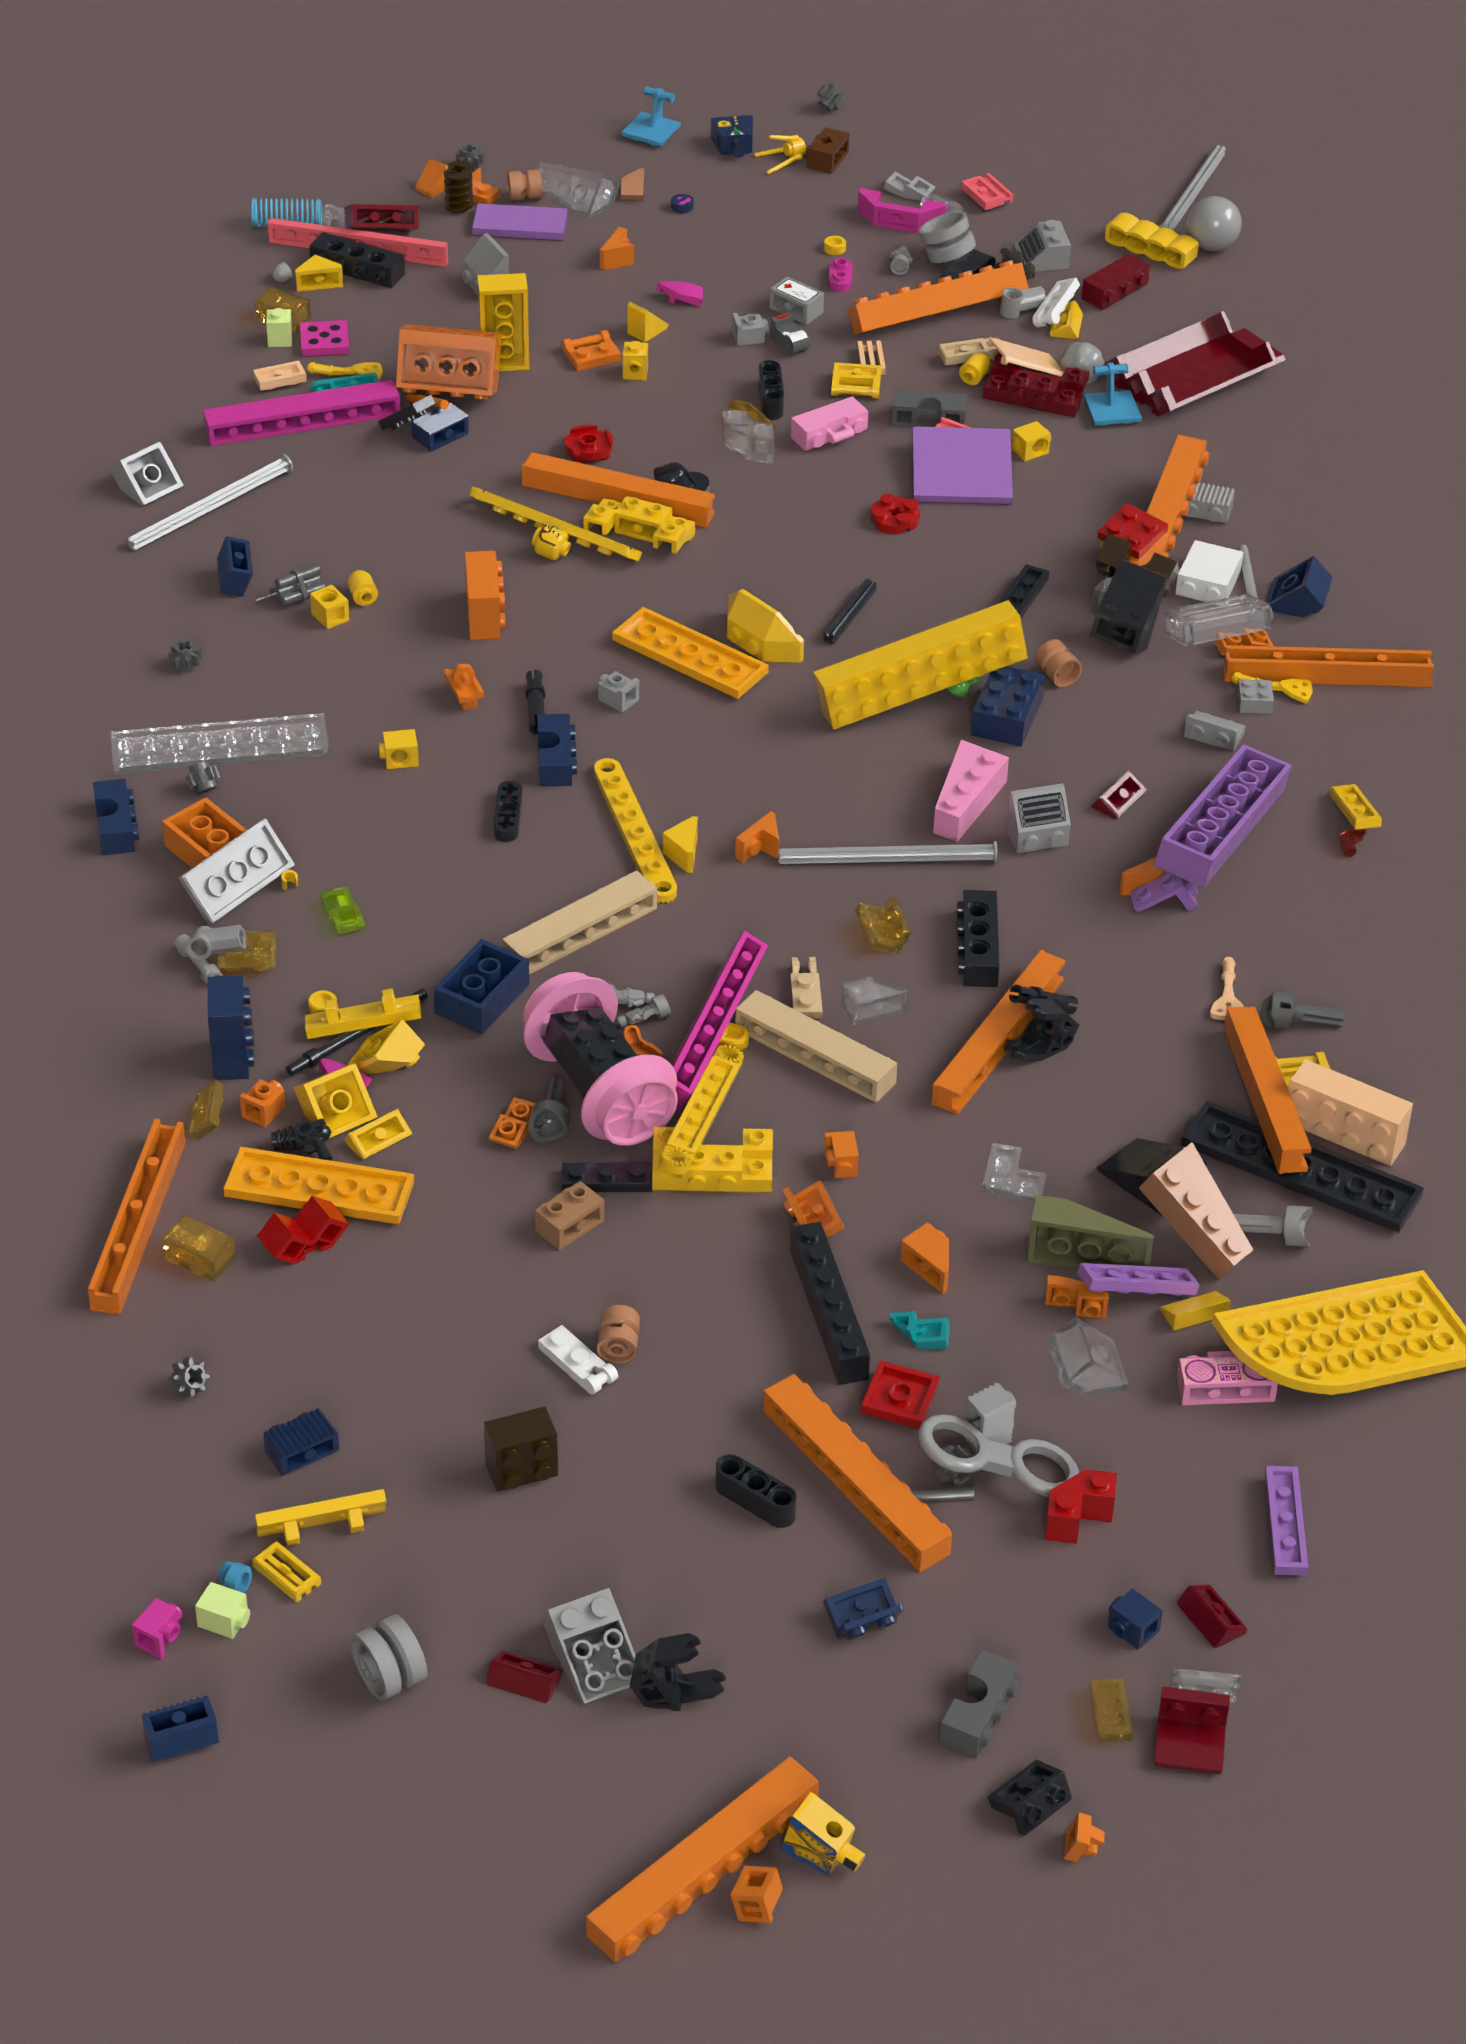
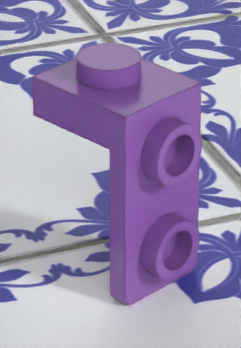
M1164 874L1130 892L1133 908L1137 913L1174 895H1177L1188 911L1198 907L1195 895L1199 893L1196 885L1174 874Z

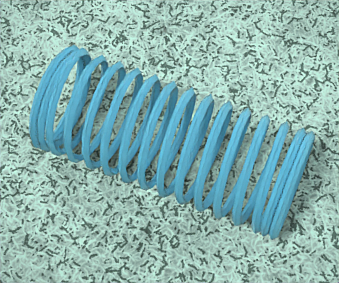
M257 198L252 199L251 221L253 227L259 228L262 225L264 228L266 224L268 226L267 198H265L264 223L262 217L263 203L262 198H260L259 224ZM272 198L270 199V218H273ZM277 198L275 199V219H278ZM282 198L280 199V213H281V214H280V219H281V220H283V199H282ZM286 198V199H285V211H286L285 220H288V221H289V219H288V199ZM291 198V201H290V207H291V218H290V221H294V218H293V199ZM312 198L310 224L322 225L321 199H316L315 223L314 200ZM296 199V219H295V222H299V217H298V199ZM301 199V220H300V222H303V223H304V215H303L304 203H303V199ZM306 199L305 223H309V200Z

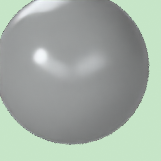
M1209 196L1201 199L1192 207L1187 218L1189 236L1199 242V247L1206 251H1221L1228 248L1237 240L1241 232L1242 219L1238 208L1232 201L1221 196Z

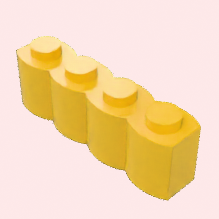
M1119 213L1106 225L1105 240L1110 244L1118 247L1125 246L1133 253L1145 254L1154 261H1164L1176 269H1184L1198 255L1199 242L1193 237L1179 235L1174 230L1166 227L1159 228L1153 222L1139 220L1129 213Z

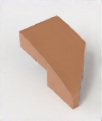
M644 168L637 169L621 178V200L643 201Z

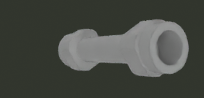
M183 934L177 937L174 942L177 951L183 957L188 956L201 971V978L206 984H208V977L223 976L215 964H209L206 959L202 961L195 960L188 955L186 951V945L190 939L188 935Z

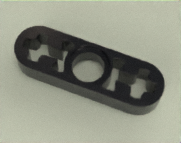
M504 781L498 786L494 817V836L501 842L514 841L519 835L522 786L516 781ZM508 794H512V798H507ZM506 809L514 810L512 813H503L502 811ZM504 824H509L508 829H504Z

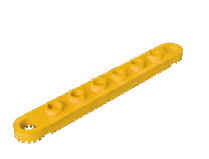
M472 486L468 495L492 505V510L506 516L507 512L514 514L513 519L527 524L528 520L533 521L536 528L543 527L546 524L560 528L568 533V540L572 536L577 538V544L590 548L591 544L598 546L597 551L605 555L611 556L613 552L636 562H639L642 555L641 551L634 548L630 549L627 545L490 492L484 491L483 493L482 489Z
M611 758L598 760L594 765L595 779L638 872L657 887V903L662 902V904H665L667 902L668 904L670 901L673 902L677 896V884L620 763ZM605 768H607V770H608V768H610V770H612V771H611V772H604V771H602V769L605 770ZM661 887H662V889H664V887H665V890L668 889V891H667V892H660V891H658V889L661 890Z
M723 1044V1046L717 1047L662 1152L659 1163L665 1171L677 1175L688 1172L744 1060L743 1052H740V1049L736 1050L735 1046L731 1048V1045L727 1047V1045Z

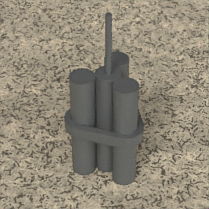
M314 565L300 571L298 569L292 570L289 575L275 579L276 586L270 588L269 595L254 601L257 602L272 596L273 598H280L281 604L285 606L296 601L304 602L308 600L310 593L325 587L319 576L321 573L320 567Z

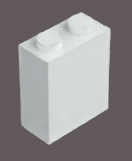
M1195 540L1178 573L1176 595L1225 606L1241 573L1243 551Z

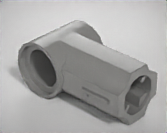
M1041 286L1025 290L1014 287L1005 288L1002 293L1000 315L1005 318L1014 319L1020 315L1021 311L1039 308L1046 298L1045 290Z
M241 925L213 929L201 926L191 935L186 945V951L192 959L200 961L207 959L210 955L242 951L246 948V935ZM197 940L203 941L207 946L200 945Z

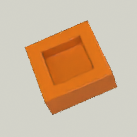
M1079 1812L1066 1829L1065 1860L1077 1863L1082 1855L1096 1856L1098 1846L1103 1847L1105 1832L1091 1825L1092 1816Z

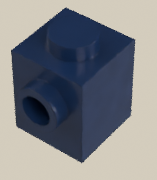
M1133 1588L1123 1597H1116L1109 1607L1108 1628L1117 1637L1126 1640L1139 1650L1160 1632L1163 1610Z

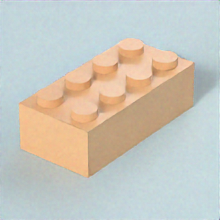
M1307 1059L1304 1060L1291 1078L1289 1093L1305 1131L1388 1166L1393 1164L1406 1144L1413 1103Z

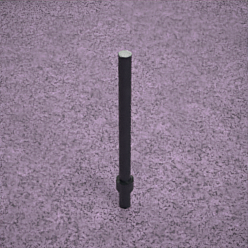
M423 988L411 994H418L420 1002L428 998V994ZM377 1027L345 1032L317 1049L311 1048L303 1053L302 1058L286 1066V1071L290 1076H294L308 1067L313 1068L319 1065L322 1058L327 1057Z

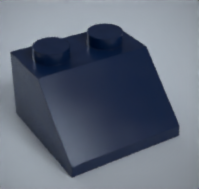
M1312 556L1274 578L1265 608L1271 612L1303 618L1311 613L1316 614L1325 606L1332 576L1315 556Z

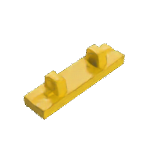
M393 988L381 991L382 1001L340 1009L336 999L325 1000L324 1012L305 1015L307 1039L393 1024L402 1019L404 1021L421 1019L419 995L395 998Z
M384 1489L255 1514L257 1537L284 1532L286 1545H297L300 1543L298 1529L348 1519L351 1533L364 1531L363 1516L385 1512Z

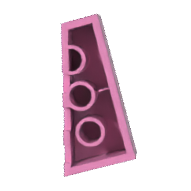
M964 740L960 741L935 807L934 834L955 842L960 840L1006 784L1009 757Z

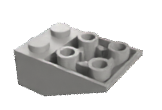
M610 1588L546 1611L541 1619L548 1638L583 1705L630 1688L629 1685L636 1655Z

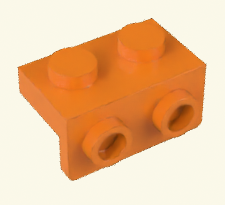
M820 1180L796 1195L788 1187L783 1189L787 1198L783 1204L792 1218L796 1216L798 1220L793 1223L794 1226L821 1221L827 1238L845 1228L826 1188Z

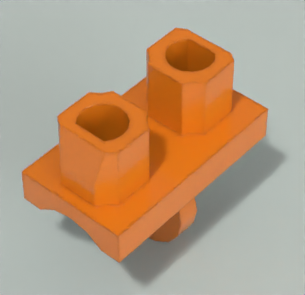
M457 664L454 670L444 669L443 676L462 710L466 711L477 708V699L484 698V690L475 677L473 667L469 664Z

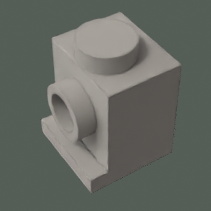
M732 313V334L737 346L765 343V333L769 331L767 319H762L760 314L738 316L737 313Z
M617 671L610 675L603 674L598 681V700L623 713L639 701V679L634 678L631 680Z

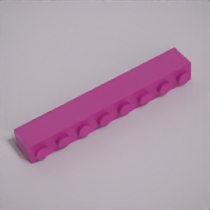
M387 380L203 409L204 429L210 446L384 419L400 410V395L394 381Z
M745 930L729 950L671 1062L677 1076L676 1092L678 1102L675 1110L677 1114L692 1096L768 947L766 943Z

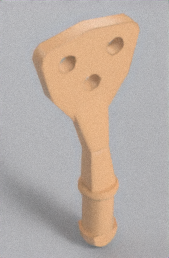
M1225 957L1222 961L1223 973L1221 976L1224 981L1223 995L1213 1003L1210 1010V1017L1212 1019L1225 1020L1227 1007H1244L1234 996L1232 985L1236 976L1234 973L1235 961L1232 957Z

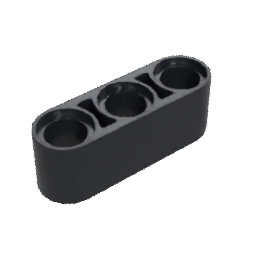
M973 249L948 267L940 278L951 276L952 280L958 279V274L972 271V274L980 273V268L991 265L994 269L996 259L993 256Z
M765 360L759 364L758 388L761 411L764 418L777 420L783 416L784 411L781 367L776 361Z
M727 1454L717 1460L715 1488L719 1494L775 1527L785 1528L794 1523L797 1494L793 1488L737 1455Z

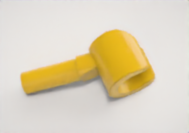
M286 870L282 873V889H287V882H293L295 887H298V874L295 871Z

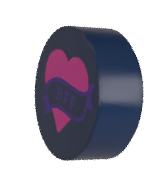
M677 194L671 198V208L677 213H688L694 208V199L687 194Z

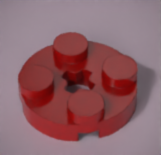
M580 425L572 428L568 436L567 434L565 435L564 448L566 453L573 457L574 462L583 464L587 461L608 460L613 450V436L605 428L603 432L597 430L596 425Z
M883 494L880 496V500L876 501L871 507V523H876V528L887 534H903V530L908 528L912 531L920 523L919 503L915 499Z

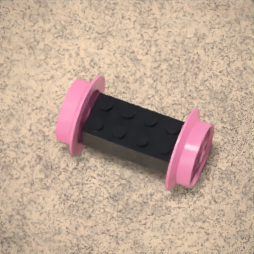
M579 972L557 975L539 986L526 1003L523 1013L525 1024L523 1038L527 1049L534 1057L540 1060L558 1061L584 1097L581 1108V1120L585 1129L592 1136L609 1140L621 1146L635 1145L654 1136V1127H665L671 1120L677 1107V1076L673 1066L663 1057L657 1055L638 1056L613 1023L617 1014L618 998L615 990L608 982Z

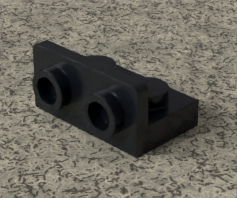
M1037 1759L988 1796L991 1808L1014 1818L1018 1833L1024 1836L1072 1799L1064 1771Z

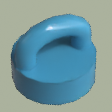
M224 1562L219 1569V1582L224 1587L245 1593L252 1580V1570L249 1566L239 1562Z

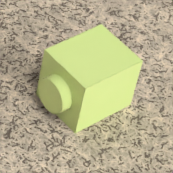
M276 308L267 310L268 347H292L291 309Z
M213 1582L209 1583L195 1605L197 1627L234 1639L240 1628H244L247 1625L250 1617V1609L247 1606L245 1593Z

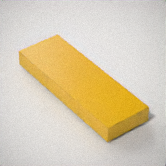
M1355 784L1330 787V797L1355 830L1381 827V816Z

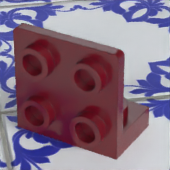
M1162 1686L1154 1765L1222 1774L1230 1695Z

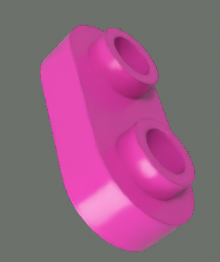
M837 258L830 263L829 288L832 291L846 292L852 287L853 264L846 258Z

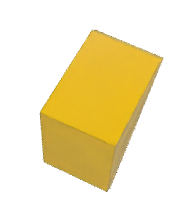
M318 255L312 256L295 269L297 292L343 287L342 265Z
M629 302L627 305V334L647 342L669 326L668 323L648 310L632 302Z
M692 816L663 832L662 853L687 873H693L698 838V817Z

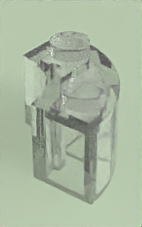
M722 411V439L724 444L732 452L737 450L743 453L745 459L773 463L774 434L772 424H762L754 421L748 416L747 411Z

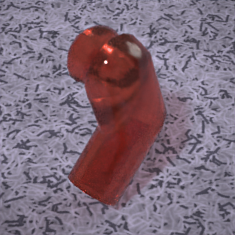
M1350 827L1341 833L1340 843L1343 854L1346 857H1352L1356 854L1357 849L1355 845L1364 839L1363 836L1367 833V829L1355 830L1354 827Z

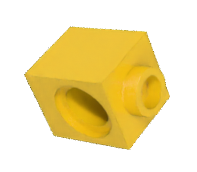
M1038 421L1015 428L1012 434L1011 450L1024 462L1049 454L1051 433Z
M333 585L310 593L311 614L326 629L349 621L348 599Z
M415 729L383 732V743H379L380 759H385L387 769L419 767Z

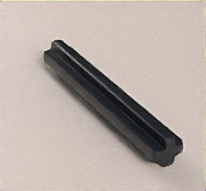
M866 579L824 631L823 640L825 642L834 644L876 591L875 586L877 583L875 581Z

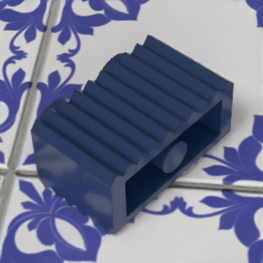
M452 402L449 403V407L445 410L436 408L434 411L412 421V438L432 452L434 449L437 450L438 447L440 448L449 442L452 443L453 440L456 441L457 438L460 439L461 436L463 437L469 433L467 413L465 414L464 411L462 412L461 409L455 407Z
M227 536L224 538L225 541H223L222 548L218 553L219 556H217L220 590L222 593L242 597L253 575L249 548L250 542Z
M316 1408L315 1411L304 1412L286 1424L275 1425L263 1434L266 1455L277 1467L281 1476L339 1451L338 1432L320 1408Z
M206 1695L202 1698L197 1697L196 1700L190 1699L189 1702L184 1701L182 1704L177 1702L175 1706L170 1705L169 1708L164 1706L162 1710L157 1708L155 1712L151 1710L149 1714L145 1712L142 1714L145 1742L152 1762L219 1743L217 1720L209 1697Z

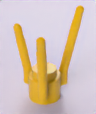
M770 135L769 139L787 142L781 148L754 153V157L782 152L790 157L766 171V174L770 175L794 161L802 160V155L806 152V145L804 140L799 138L798 135Z

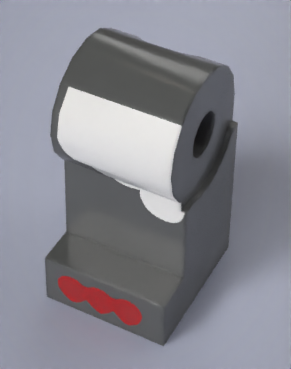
M790 312L771 317L770 338L784 351L792 355L809 349L810 340L808 334L793 322V315Z

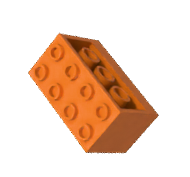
M413 324L404 325L399 329L396 387L402 388L403 392L416 393L417 390L421 389L426 390V394L430 395L450 392V396L464 397L465 394H474L476 399H488V397L498 391L502 333ZM423 358L426 359V361L429 364L427 367L424 366L421 362ZM447 360L450 361V363L453 366L451 369H449L445 365V362ZM470 363H473L474 366H476L477 369L475 371H472L471 368H469Z

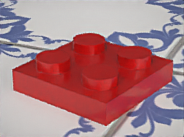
M1126 503L1097 531V538L1105 541L1109 533L1131 542L1133 549L1132 557L1139 560L1168 531V523Z
M880 1360L861 1404V1414L919 1429L921 1423L926 1419L939 1387L940 1376Z

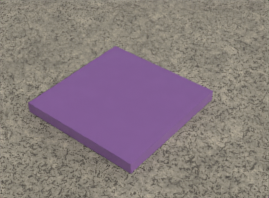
M913 427V499L918 502L1012 504L1010 429Z

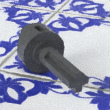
M1276 990L1263 1000L1261 1021L1270 1028L1284 1030L1289 1027L1291 1020L1342 1027L1345 1014L1344 1010L1294 1004L1292 992Z
M555 1076L551 1077L546 1099L538 1102L531 1110L528 1131L536 1142H550L561 1138L568 1132L570 1113L561 1103L565 1086L563 1078L557 1080Z

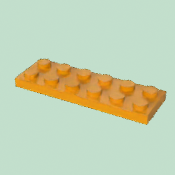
M645 607L638 610L612 632L613 641L736 699H739L768 674V664Z
M240 1147L224 1186V1197L302 1209L310 1197L315 1196L331 1201L343 1216L399 1225L415 1179L412 1173Z

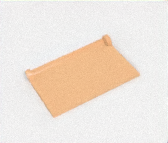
M992 337L988 338L1003 355L1001 364L1007 365L1009 362L1058 377H1062L1064 370L1049 353Z

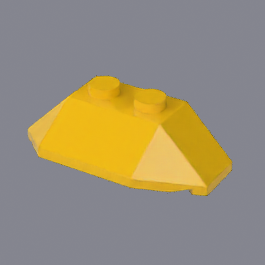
M744 589L728 595L727 639L763 662L800 663L803 661L804 639L800 635H796L792 626L780 612Z

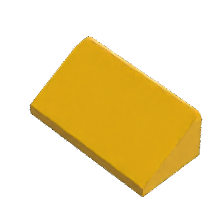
M1076 300L1067 303L1064 311L1060 313L1059 323L1051 325V337L1078 339L1083 313Z
M396 1109L349 1133L344 1141L361 1160H364L411 1136L412 1132L399 1110Z
M1214 1291L1163 1305L1160 1307V1310L1172 1330L1175 1331L1211 1321L1214 1313L1230 1310L1231 1301L1226 1296Z

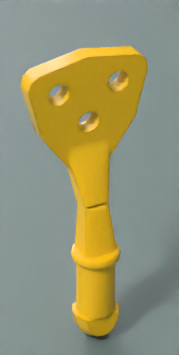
M315 362L307 365L309 373L329 375V377L375 372L380 382L383 373L381 364L377 362H364L345 368L315 364Z
M1235 672L1231 675V680L1236 685H1238V680H1262L1259 677L1254 678L1241 674V672ZM1293 678L1272 682V690L1283 691L1289 697L1305 704L1309 702L1313 692L1312 684L1309 680Z

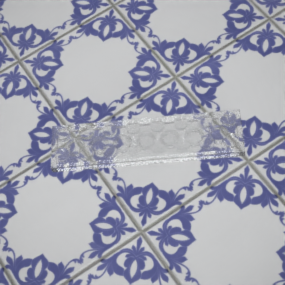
M324 713L110 732L114 774L176 768L183 769L203 761H208L209 765L212 766L329 755Z

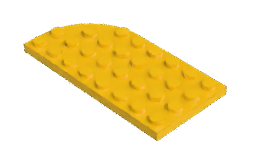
M1424 1270L1214 1313L1211 1321L1230 1350L1249 1368L1280 1385L1309 1393L1343 1394L1466 1367V1326Z

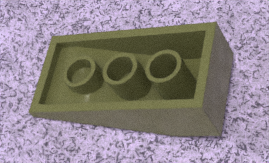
M1036 1194L1031 1219L1027 1262L1075 1270L1079 1269L1080 1263L1150 1266L1154 1235L1071 1200Z

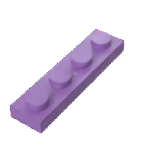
M1080 1263L1077 1271L1078 1276L1086 1287L1094 1292L1117 1291L1123 1294L1142 1292L1149 1295L1163 1293L1182 1296L1183 1294L1196 1295L1200 1286L1187 1268Z
M1266 1466L1264 1475L1274 1575L1307 1576L1308 1559L1298 1467Z

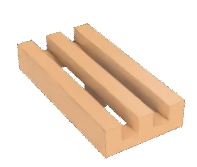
M857 341L859 363L866 364L864 352L868 351L870 365H876L873 351H876L878 364L882 365L881 375H884L886 367L881 341H876V345H872V341H867V345H863L862 341Z

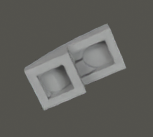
M896 171L886 180L883 189L897 196L925 201L936 188L918 176L911 181Z

